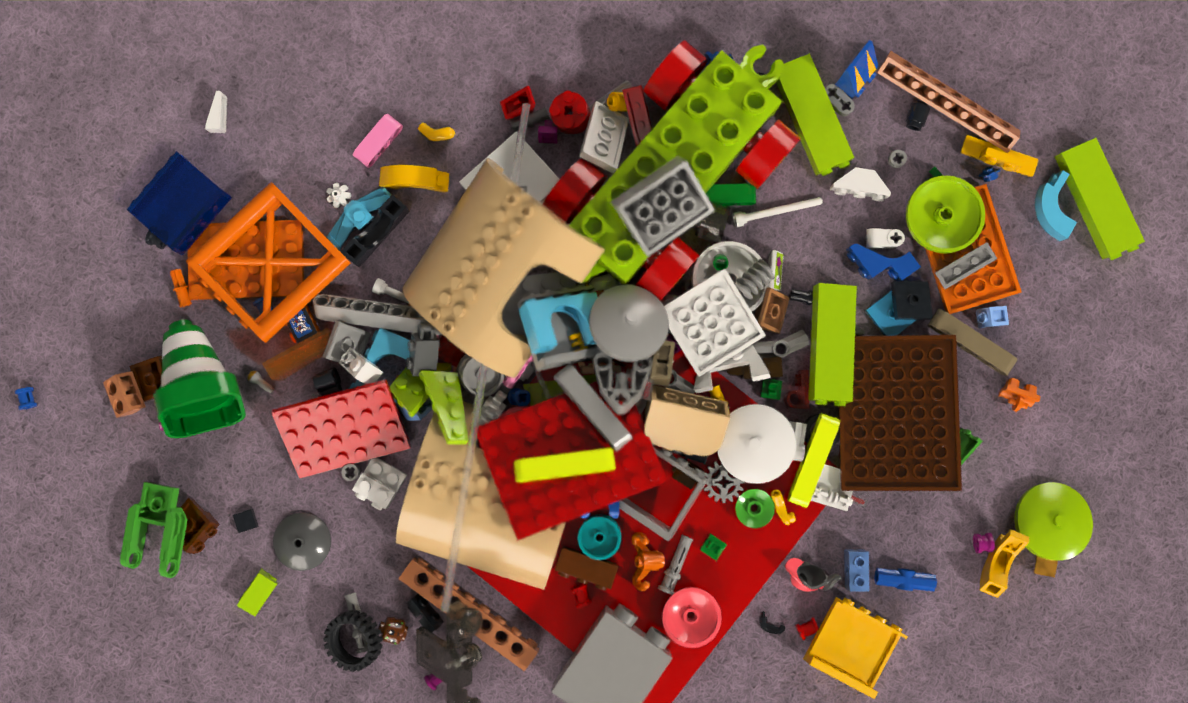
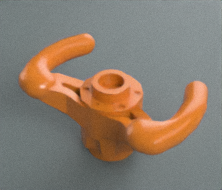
M636 532L632 535V544L638 554L635 557L637 571L632 577V583L639 591H645L650 586L649 582L641 583V580L650 571L663 568L665 563L662 552L658 550L650 551L645 546L649 543V540L642 532Z

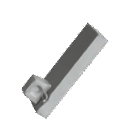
M988 242L938 270L935 272V275L943 288L947 289L998 258Z

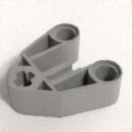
M605 352L598 353L594 357V373L600 395L614 413L619 415L625 414L641 399L651 373L652 360L649 357L644 360L634 361L631 390H627L628 374H624V372L616 374L615 389H611L612 359ZM601 362H604V363H606L607 365L604 366V367H601V366H599L598 364L601 363ZM643 364L647 366V368L641 369L638 366Z

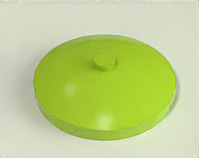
M937 176L925 181L912 193L906 207V223L912 237L922 247L936 253H953L968 247L978 238L985 222V207L980 194L970 183L955 176Z
M1048 482L1033 486L1021 496L1015 509L1014 522L1016 532L1028 536L1029 543L1025 547L1031 553L1043 559L1059 561L1073 558L1085 549L1092 536L1093 518L1087 502L1076 490L1065 484Z

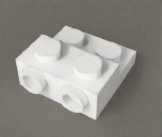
M379 458L371 459L352 490L356 492L355 496L363 501L367 498L372 501L371 505L378 510H382V508L388 509L407 474Z

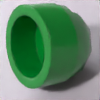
M717 254L714 256L712 262L716 270L721 271L728 267L729 262L725 255Z

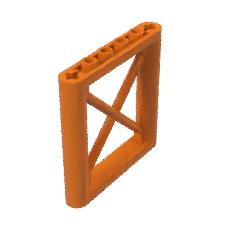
M272 182L186 260L187 264L201 277L199 281L206 288L210 286L213 289V296L220 302L223 300L227 304L225 308L232 315L237 314L241 318L239 320L240 324L246 329L250 328L265 343L351 264ZM282 204L328 250L321 259L273 258L274 214ZM267 213L265 258L220 257ZM216 265L264 266L263 313L257 319H254L213 277L210 271ZM273 266H319L271 311Z

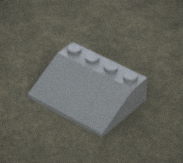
M679 156L611 201L619 217L647 257L714 211L687 161Z

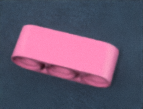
M388 113L385 114L358 145L353 156L367 168H370L402 131L403 125Z

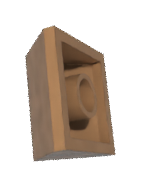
M768 287L765 290L762 303L756 308L754 317L763 330L780 334L790 297Z

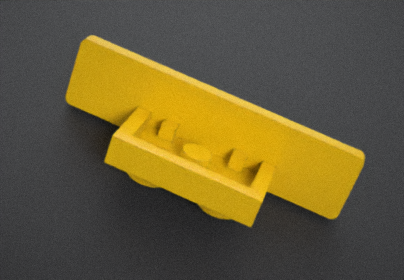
M969 135L965 137L960 151L961 154L984 161L986 164L996 165L1006 171H1013L1028 177L1034 175L1038 163L1037 158L1013 150L1006 153L990 142Z

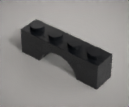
M391 195L379 208V212L373 222L361 234L353 237L342 249L341 253L353 264L360 267L410 210L394 195Z

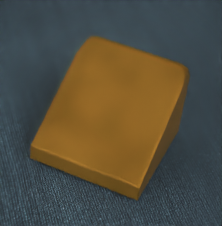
M1037 556L1034 574L1055 578L1058 561L1046 560Z

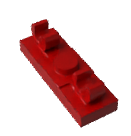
M642 85L622 90L636 146L652 130Z

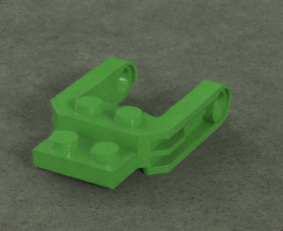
M144 482L141 501L138 504H134L128 510L120 556L122 566L134 569L140 565L148 523L165 526L159 556V573L167 578L176 576L180 567L188 520L183 509L177 507L179 488ZM133 554V559L129 563V557ZM170 563V569L167 572V566Z

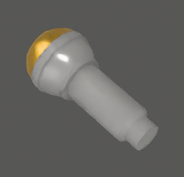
M251 371L248 374L247 379L250 383L259 385L266 392L272 393L274 391V388L262 379L258 371Z

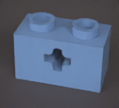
M844 549L845 589L850 592H869V552L864 549Z

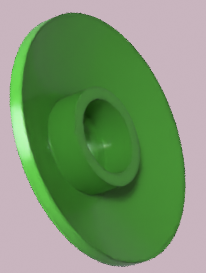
M750 489L739 496L735 510L738 519L745 526L760 528L771 521L775 507L772 498L766 492L759 489ZM756 504L757 510L751 511V506Z

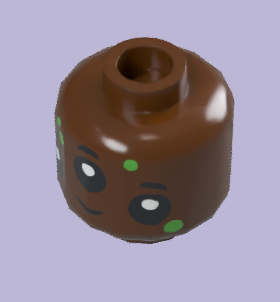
M387 617L384 622H380L378 629L381 630L380 634L383 642L398 645L401 641L405 640L408 626H406L405 621L402 619Z

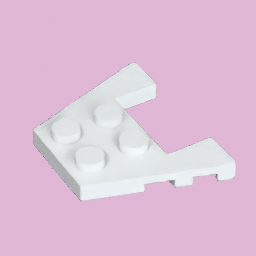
M752 344L702 376L698 377L697 375L694 391L695 393L713 390L711 372L750 364L753 381L771 377Z

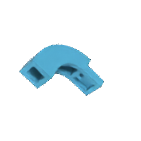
M1064 170L1057 174L1054 173L1049 178L1048 183L1041 185L1035 198V211L1039 223L1049 235L1059 241L1068 239L1077 224L1076 221L1066 216L1058 205V194L1069 176V173Z

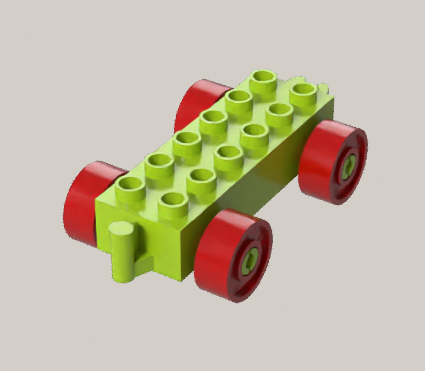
M686 40L679 43L668 54L652 74L643 90L644 94L664 111H668L605 184L607 175L591 162L580 158L559 179L542 204L578 234L591 238L605 249L583 282L575 280L578 284H588L592 278L608 272L620 284L627 285L643 267L647 271L635 286L648 290L660 301L673 289L700 255L683 240L676 237L664 251L660 248L647 257L619 217L611 201L677 156L687 161L706 194L742 151L748 155L737 167L736 172L758 190L801 139L780 120H777L765 134L760 131L782 103L777 96L768 90L777 82L783 71V61L781 59H777L771 65L768 74L759 75L754 71L753 63L763 57L766 51L764 45L754 46L748 50L740 65L721 50L703 72L702 70L706 66L708 59Z

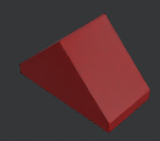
M526 86L500 101L506 120L525 115L528 112L532 113L535 108V101L530 86Z

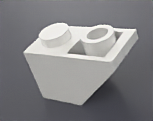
M351 347L342 355L339 364L353 377L364 384L376 382L383 373L375 364Z

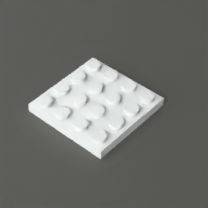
M725 269L664 306L669 319V330L698 377L766 336Z

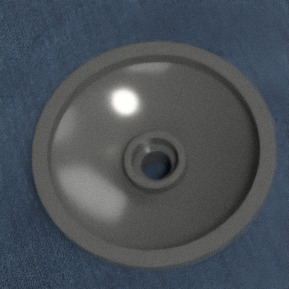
M304 512L292 514L282 520L275 530L273 536L274 552L280 562L290 569L297 571L313 569L320 565L329 554L331 548L330 531L325 522L316 515ZM297 540L302 542L301 546L296 545Z

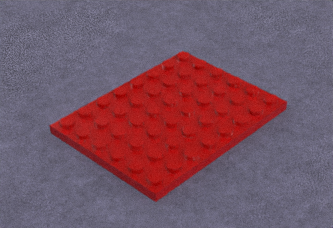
M616 374L612 375L611 389L613 388L614 378ZM597 381L588 384L632 437L618 451H615L566 393L474 428L517 541L667 482L650 437L645 434V425L636 404L627 413L622 415L616 414L601 397ZM599 449H613L615 470L529 482H516L514 461Z

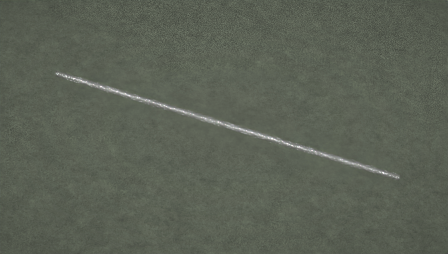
M523 103L512 166L511 180L518 184L530 104ZM482 363L480 364L441 605V611L449 612L488 371V367Z

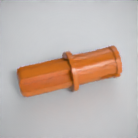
M181 269L170 271L174 285L173 291L176 292L179 307L192 305L188 296V285L186 286Z

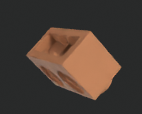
M132 371L116 374L103 382L116 418L134 414L146 407Z

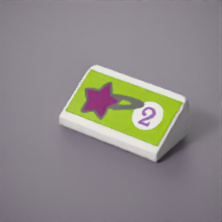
M772 250L769 253L768 265L772 269L775 278L773 280L769 279L768 288L780 291L784 255L781 252Z

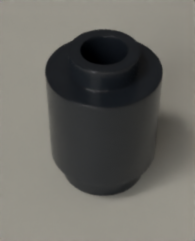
M917 101L911 104L906 119L907 128L921 131L922 127L925 126L930 111L927 103Z

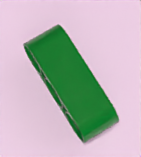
M714 184L705 194L712 206H747L756 204V188L751 184Z

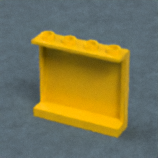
M836 597L803 659L809 665L875 699L878 692L874 689V686L900 637L907 639L908 636L901 633L903 629L893 623L891 626L885 624L887 620L877 614L874 618L870 615L871 611L860 606L858 609L854 607L855 603L845 597L843 600Z

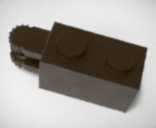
M782 357L761 358L771 378L783 377ZM750 364L726 370L730 376L752 379Z

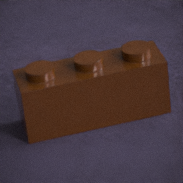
M563 546L555 571H558L560 576L566 578L573 576L577 578L576 581L584 584L591 582L595 584L596 588L606 590V588H612L618 564L605 559H592L581 551Z

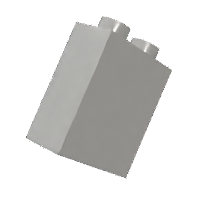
M618 604L614 611L605 606L553 682L552 693L566 703H642L672 660L671 652L666 648L671 640L652 626L647 633L636 627L634 623L638 617L623 605Z

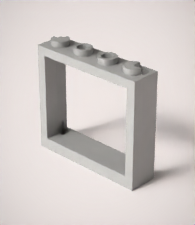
M652 443L658 456L698 481V484L671 528L627 498L620 500L619 508L669 541L681 525L707 483L708 478L705 477L703 471L697 468L694 470L689 467V463L680 457L677 459L671 455V451L665 450L663 447L660 448Z

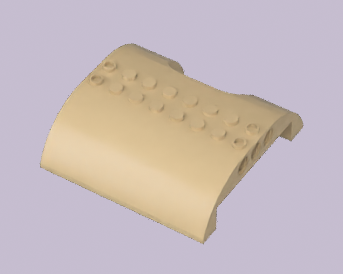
M487 158L403 285L402 290L412 307L458 348L483 365L503 375L516 378L532 353L528 340L524 335L512 334L505 327L502 321V310L519 283L532 267L540 264L548 265L574 280L583 282L605 249L591 238L578 234L504 175L502 167L492 159Z
M463 401L469 439L467 444H447L438 423L439 418L436 412H434L405 496L397 528L396 543L544 590L565 523L517 541L484 453L472 439V426L476 423L480 406Z

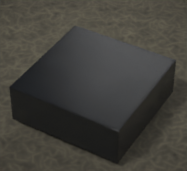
M253 509L233 515L238 533L259 527Z

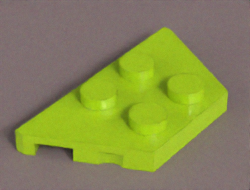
M437 363L436 371L450 372L452 370L451 363ZM407 367L389 386L393 398L397 400L401 407L407 410L410 417H413L429 398V395L427 396L423 380L419 376H413Z

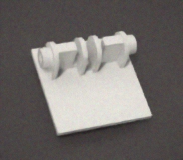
M824 464L811 501L848 511V507L853 503L851 498L853 491H841L839 468Z

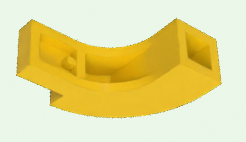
M389 165L380 169L379 186L391 189L422 188L445 193L448 192L450 173L424 166Z
M1011 529L1006 535L1000 534L994 542V552H989L981 573L979 590L997 598L1008 587V574L1013 560L1029 543L1028 536Z

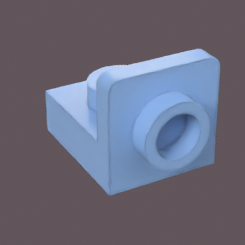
M1007 306L987 307L976 310L978 328L1009 325Z

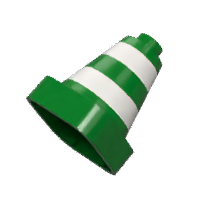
M177 320L171 323L169 330L163 335L161 388L156 390L153 395L158 418L166 436L170 438H185L228 427L242 421L246 413L236 376L233 373L226 372L202 328L193 325L190 320Z

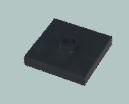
M929 281L891 282L895 320H930L933 318Z

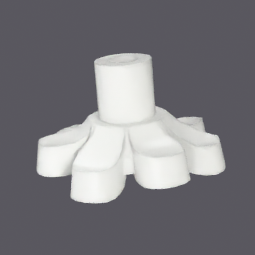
M339 183L333 184V189L328 188L326 191L330 195L327 197V201L329 203L333 202V207L339 208L340 203L346 206L348 204L346 199L351 198V193L346 192L348 186L342 185L340 187Z

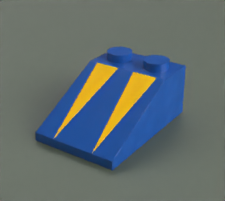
M871 40L867 42L835 84L851 99L855 96L859 98L865 90L863 85L866 81L870 83L877 75L874 71L878 68V62Z

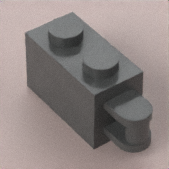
M431 323L418 324V332L411 333V340H408L410 355L406 359V366L413 376H419L421 370H437L439 339Z

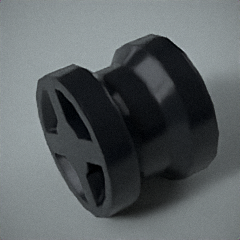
M152 226L146 234L145 242L148 245H156L157 248L164 249L169 240V232L165 230L159 231L158 228Z

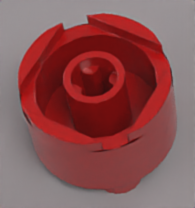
M567 90L555 97L549 108L551 119L561 132L569 135L579 134L587 128L591 112L585 99L580 94Z

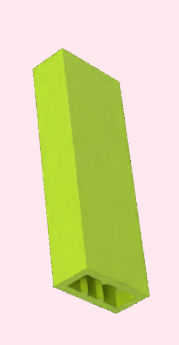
M810 53L784 63L783 71L776 84L799 137H801V143L815 175L822 174L823 177L832 173V169L839 167V169L848 167L855 157Z
M1097 138L1055 156L1060 170L1069 173L1066 183L1102 260L1106 258L1114 260L1121 257V252L1125 250L1129 253L1139 249L1138 245L1145 242Z
M818 283L813 286L809 401H815L816 405H827V402H834V406H846V403L853 402L857 286Z

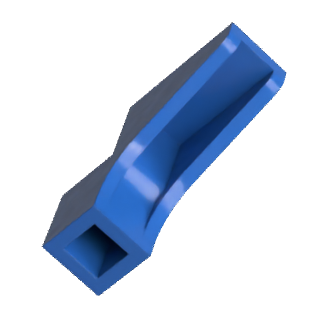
M853 244L846 249L849 260L857 264L860 275L868 280L887 268L889 270L888 275L892 280L902 281L921 267L910 251L898 258H887L859 244Z

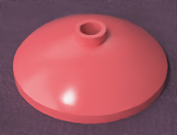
M694 587L684 588L672 594L665 603L662 613L663 626L667 635L675 643L689 648L700 647L709 643L717 635L721 625L720 607L714 597L705 590ZM693 612L694 617L688 618L687 614Z

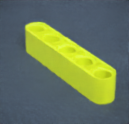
M820 413L805 450L804 459L799 465L789 491L788 502L805 508L808 507L838 431L840 419Z
M611 448L514 461L516 482H529L615 470L614 454Z

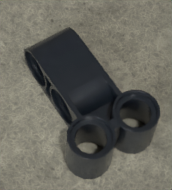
M335 367L312 377L316 390L322 396L343 391L340 385L341 379Z

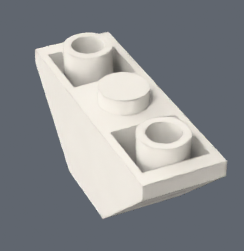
M857 167L830 186V190L835 191L837 195L849 193L853 194V197L856 198L868 196L872 197L874 201H884L891 194L875 170Z

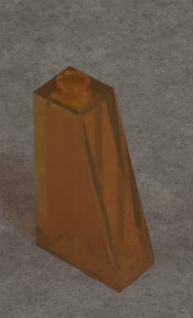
M326 328L263 362L262 364L270 378L283 381L323 357L332 329Z

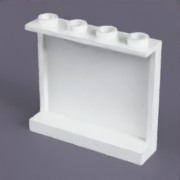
M516 131L460 180L459 183L466 190L485 160L490 158L504 169L502 172L518 186H527V193L543 204L551 189L559 181V178Z

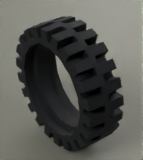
M350 610L340 614L327 625V629L324 632L326 635L324 642L327 643L324 647L330 650L327 652L328 657L333 656L331 661L333 663L337 661L336 666L339 668L343 666L345 671L349 669L350 672L360 671L373 663L380 655V650L383 647V644L380 642L383 641V638L378 636L381 630L375 628L378 625L376 621L371 623L373 619L371 616L366 618V613ZM343 624H352L364 634L367 641V653L364 657H354L343 648L339 634Z

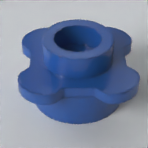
M994 166L987 167L982 170L983 173L979 174L978 177H982L984 182L995 180L999 177L998 172L1001 169H996Z

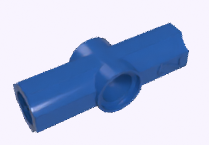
M877 567L874 575L876 585L891 586L901 590L913 591V589L934 592L937 586L935 574L920 573L910 569L897 568L895 570Z

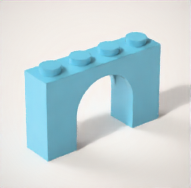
M584 291L572 296L571 294H564L557 298L548 296L542 300H536L535 298L526 300L520 307L519 314L531 353L550 352L558 344L551 324V315L554 312L566 313L576 321L585 346L596 344L589 328V315L594 302L598 298L596 292L588 293Z
M379 328V331L376 330L372 337L374 342L371 348L366 350L364 357L375 365L381 358L388 355H396L407 359L410 355L408 351L409 339ZM357 379L349 389L366 384Z

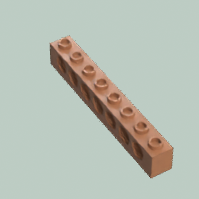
M892 51L889 52L877 72L1006 153L1011 150L1020 138L1019 129Z
M420 557L418 559L413 558L398 579L525 672L539 652L538 644L531 638H524L518 628L514 626L511 628L505 624L507 621L500 615L494 616L490 613L491 609L483 603L479 605L475 602L473 595L468 592L464 594L459 590L458 584L451 580L449 582L443 578L444 575L439 570L434 569L433 571L430 569L424 559ZM425 573L428 576V582H421L419 574ZM435 585H441L444 588V593H436ZM450 597H458L460 603L453 605L450 602ZM466 608H473L475 616H468L465 612ZM483 619L489 620L491 627L484 628L481 625V621ZM504 631L507 634V638L499 639L497 632ZM518 642L522 645L523 649L516 651L513 649L512 644Z

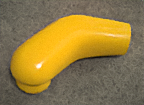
M421 123L418 127V130L430 141L450 140L455 136V131L451 127L433 129L425 123Z
M773 490L771 496L780 519L785 525L794 523L796 521L793 512L787 513L781 492Z

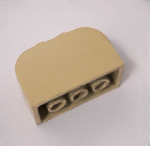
M652 384L644 411L645 434L650 437L654 445L663 447L668 451L677 450L686 455H711L721 447L730 420L728 403Z

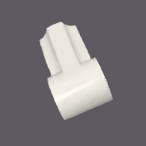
M789 421L796 438V450L793 460L802 462L805 455L804 439L807 424Z

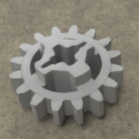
M713 462L714 468L707 467L709 473H705V477L708 478V481L706 483L707 486L703 490L710 491L707 496L710 498L714 495V501L716 502L719 498H721L722 503L726 502V498L732 502V496L739 497L737 491H743L740 484L745 483V481L736 477L731 478L722 463L718 465L717 462ZM719 470V474L715 478H711L713 473ZM723 476L724 479L731 481L724 483V487L720 483L715 482L722 480ZM712 485L719 488V494L714 492L711 487ZM731 486H735L734 489L730 493H728V489Z

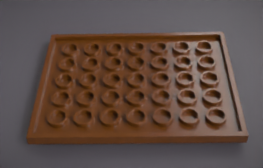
M956 335L855 336L853 402L846 403V406H839L841 491H962Z

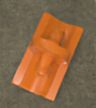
M1010 378L1006 381L1005 386L1000 389L998 396L1007 398V402L1012 404L1013 411L1018 412L1020 408L1027 409V407H1032L1035 402L1040 401L1041 396L1037 395V386L1027 384L1023 389L1018 388L1020 381Z

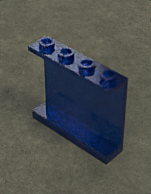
M176 151L162 169L156 173L151 182L143 188L139 196L131 202L127 211L169 248L183 256L231 200L232 196L218 187L191 164L186 157Z

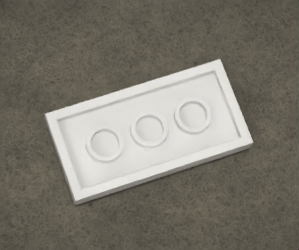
M596 101L592 106L579 157L614 174L618 168L629 118L616 111H611L607 106Z

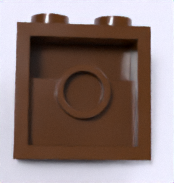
M156 356L129 366L144 402L153 400L155 391L161 388L162 356Z
M188 498L181 506L188 519L183 550L186 553L195 554L204 549V543L208 538L216 535V528L220 524L209 512L204 511L194 499Z

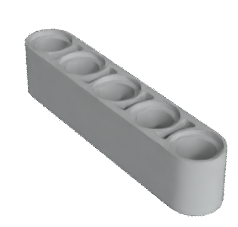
M568 364L554 375L560 387L615 451H618L632 439L626 428L571 364Z

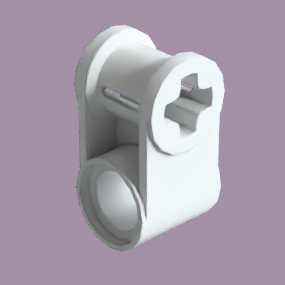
M866 229V248L892 249L902 245L905 240L904 233L898 229ZM894 236V238H898V241L894 243V240H891L890 237Z

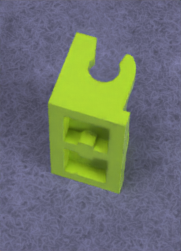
M261 568L236 606L256 616L278 584L276 582L277 579Z

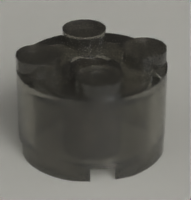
M709 201L714 211L697 222L695 236L713 243H720L728 222L731 207Z

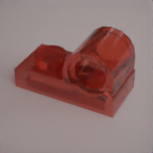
M799 370L794 378L795 386H798V390L788 391L784 395L783 400L789 408L809 409V370ZM792 394L798 396V402L795 405L790 402Z

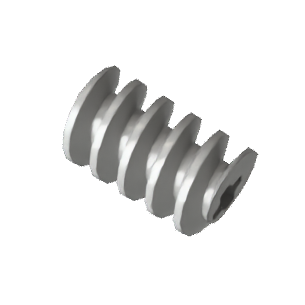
M759 259L734 284L743 299L748 298L752 300L751 292L757 295L758 290L756 287L762 290L764 288L762 282L768 285V278L773 280L775 276L767 262Z

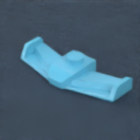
M381 187L358 200L350 201L344 207L343 214L327 235V238L340 250L355 226L359 231L364 229L374 220L370 213L379 209L391 194L385 187Z

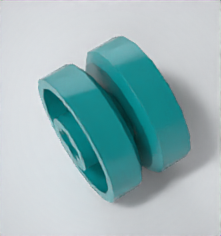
M595 514L588 517L579 530V547L589 558L596 560L608 559L620 547V526L609 515ZM597 534H602L603 540L601 538L597 540Z

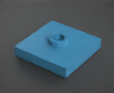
M892 291L865 310L884 336H896L916 321L894 319Z

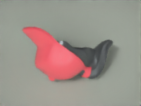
M791 558L785 564L786 570L791 575L792 585L805 592L818 589L830 590L842 578L837 574L827 576L820 567L798 558Z

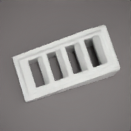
M216 91L207 118L205 129L210 133L226 132L227 96L221 91Z

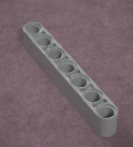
M320 294L313 298L315 316L320 320L339 321L347 324L412 333L418 332V324H430L412 306ZM434 327L435 334L441 335L442 333Z

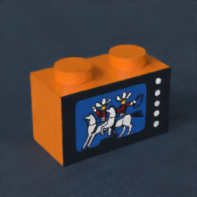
M308 305L286 324L291 330L289 335L294 343L297 342L299 345H303L322 335Z

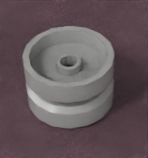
M468 354L462 357L457 365L460 384L464 389L476 396L494 394L504 381L503 374L483 365Z

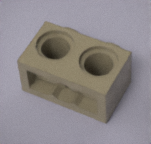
M664 341L661 348L652 355L649 383L662 386L669 385L675 342Z

